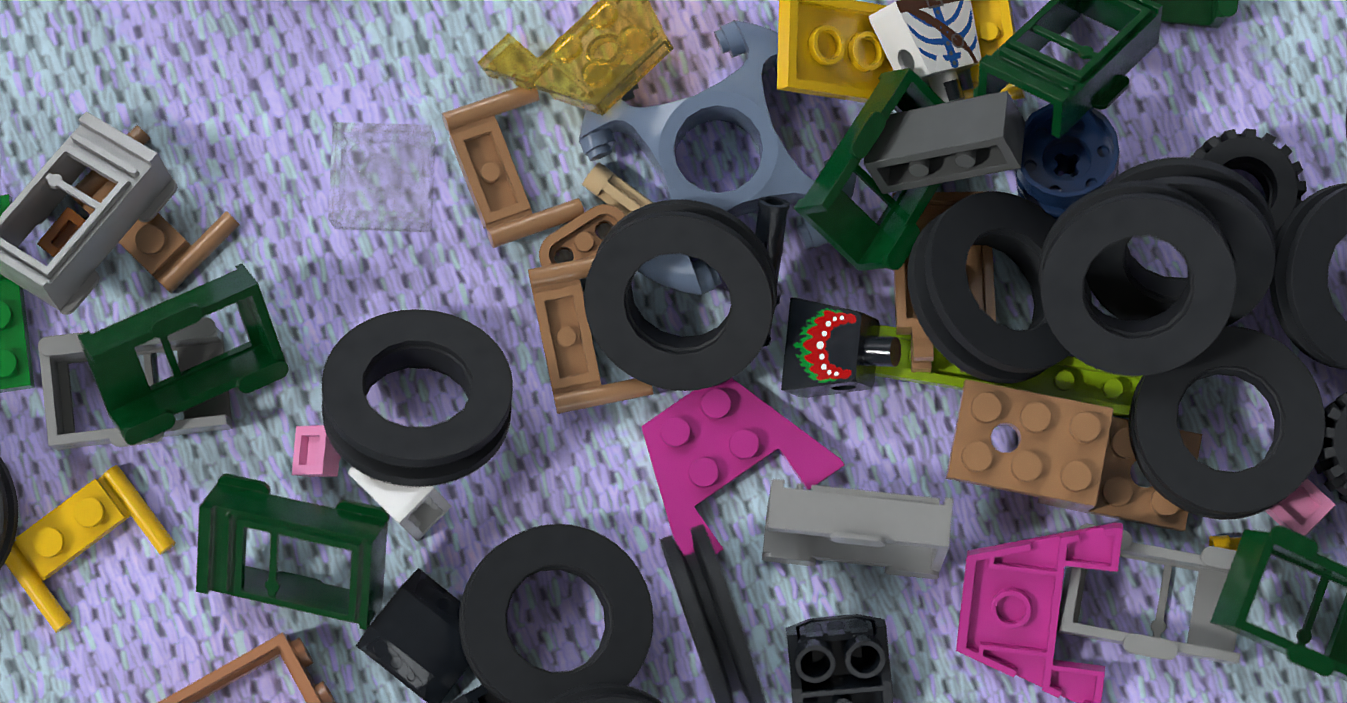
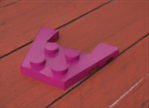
M733 378L709 388L693 390L641 426L673 538L684 556L694 553L691 528L701 524L705 526L716 555L723 551L722 546L695 507L775 451L779 450L799 480L804 484L806 490H811L812 485H818L845 465L838 456Z
M1115 522L968 550L956 651L1011 677L1016 675L1042 687V691L1057 698L1062 696L1075 703H1101L1105 666L1054 659L1065 566L1118 572L1123 523Z

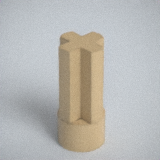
M600 162L594 166L582 186L606 204L619 208L625 216L640 207L653 203Z

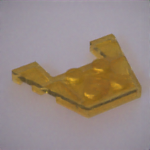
M599 0L540 57L534 56L508 33L477 63L488 77L498 79L500 76L509 79L517 87L529 91L535 88L550 93L555 100L603 116L674 48L649 0Z

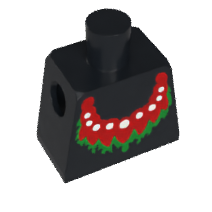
M790 297L781 390L803 398L869 390L875 382L876 366L896 367L899 364L901 358L900 340L898 337L879 336V320L865 313Z

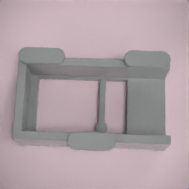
M87 111L78 120L80 122L79 127L0 216V274L53 306L64 315L73 313L96 287L100 277L95 269L137 220L141 222L151 221L177 191V183L171 177L157 152ZM87 167L117 184L101 203L71 186ZM68 193L95 210L46 266L18 249V246L37 225L46 220Z
M203 317L198 323L167 336L172 350L177 351L180 372L225 353L223 333L216 327L215 322L208 317ZM85 332L43 337L38 343L48 446L57 451L111 443L117 447L133 446L125 442L117 428L75 433L69 364L87 362L77 337ZM159 338L135 347L137 356L143 355L145 377L149 386L154 384L151 354L164 352ZM229 391L184 410V420H176L175 425L171 429L136 445L157 443L163 437L233 429Z
M772 479L766 513L762 560L804 566H815L816 560L885 567V573L888 575L925 579L939 578V572L950 544L953 498H945L942 505L940 504V498L820 485H812L811 490H804V484L801 483L796 485V489L784 488L785 480Z
M1083 524L1079 529L1089 528V527H1094V526H1099V525ZM1123 530L1120 557L1164 565L1156 619L1151 623L1153 637L1079 624L1078 619L1087 568L1066 566L1057 633L1122 644L1128 653L1163 660H1171L1177 655L1228 665L1239 663L1241 653L1234 652L1237 633L1210 623L1236 550L1209 546L1202 550L1201 555L1134 543L1132 542L1131 534ZM1172 567L1198 571L1187 643L1161 638V633L1166 629V623L1163 620Z

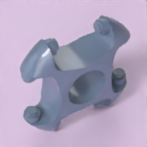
M733 20L728 24L720 26L719 30L714 31V35L723 54L729 52L732 58L744 53L747 60L741 68L721 82L691 97L643 108L630 106L625 101L635 98L633 90L639 88L630 66L608 71L597 86L587 106L579 136V143L584 155L588 156L589 161H595L612 153L610 147L616 143L613 133H626L635 140L651 162L664 185L668 200L700 201L714 205L735 217L757 212L759 208L758 200L764 197L781 198L788 201L790 205H796L799 199L805 197L815 180H812L800 170L787 152L773 127L765 101L762 76L768 69L775 67L777 72L778 32L738 20ZM717 120L733 123L746 131L757 145L760 156V166L748 182L736 190L720 193L701 190L686 180L678 168L675 158L677 146L687 132L701 123ZM854 172L842 189L851 199L857 177ZM801 217L802 225L797 226V229L806 249L810 247L816 248L829 243ZM684 254L659 255L645 262L638 270L647 278L663 286L696 295L716 289L715 286L722 284L719 274L715 269L701 259L691 262L689 256Z

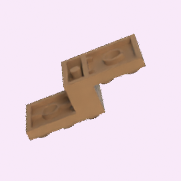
M965 379L946 479L1038 497L1037 503L1180 532L1186 529L1187 511L1169 502L1153 486L1140 487L1132 480L1130 471L1136 459L1129 437V420L1113 417L1114 408ZM1007 425L1017 432L1019 443L1014 451L1004 453L998 451L993 446L991 433L995 427ZM1179 430L1184 445L1198 460L1202 434Z

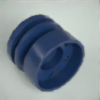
M1050 103L1033 112L1025 121L1021 168L1015 169L1018 196L1038 205L1055 220L1077 200L1092 191L1104 187L1119 174L1120 150L1117 132L1108 118L1093 107L1060 139L1052 135L1053 104ZM1062 171L1064 174L1059 177L1058 172ZM1075 172L1074 177H1071L1069 174Z

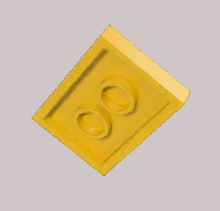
M779 0L777 90L866 103L880 82L878 78L881 73L893 71L868 17L886 7V5L857 0Z

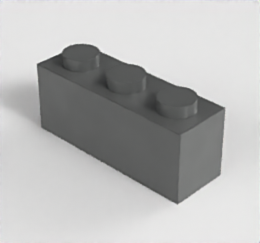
M1008 91L890 114L885 128L866 157H864L863 164L882 194L1021 168L1025 120Z

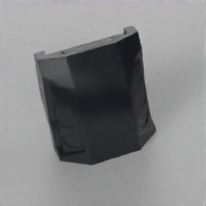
M419 568L393 595L356 644L357 648L427 703H441L469 667L459 633L461 601Z
M854 614L810 618L786 628L792 703H893L885 619Z

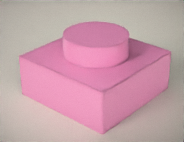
M324 425L296 426L292 475L302 477H338L341 456L329 441Z
M1306 478L1293 493L1265 510V512L1280 526L1307 536L1333 510L1336 504Z

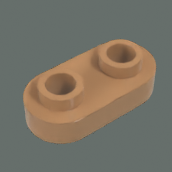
M608 204L594 206L545 238L539 250L541 267L557 264L555 255L563 249L572 252L573 260L596 256L598 248L603 239L596 235L597 227L603 223L614 226L625 217V214L619 208Z

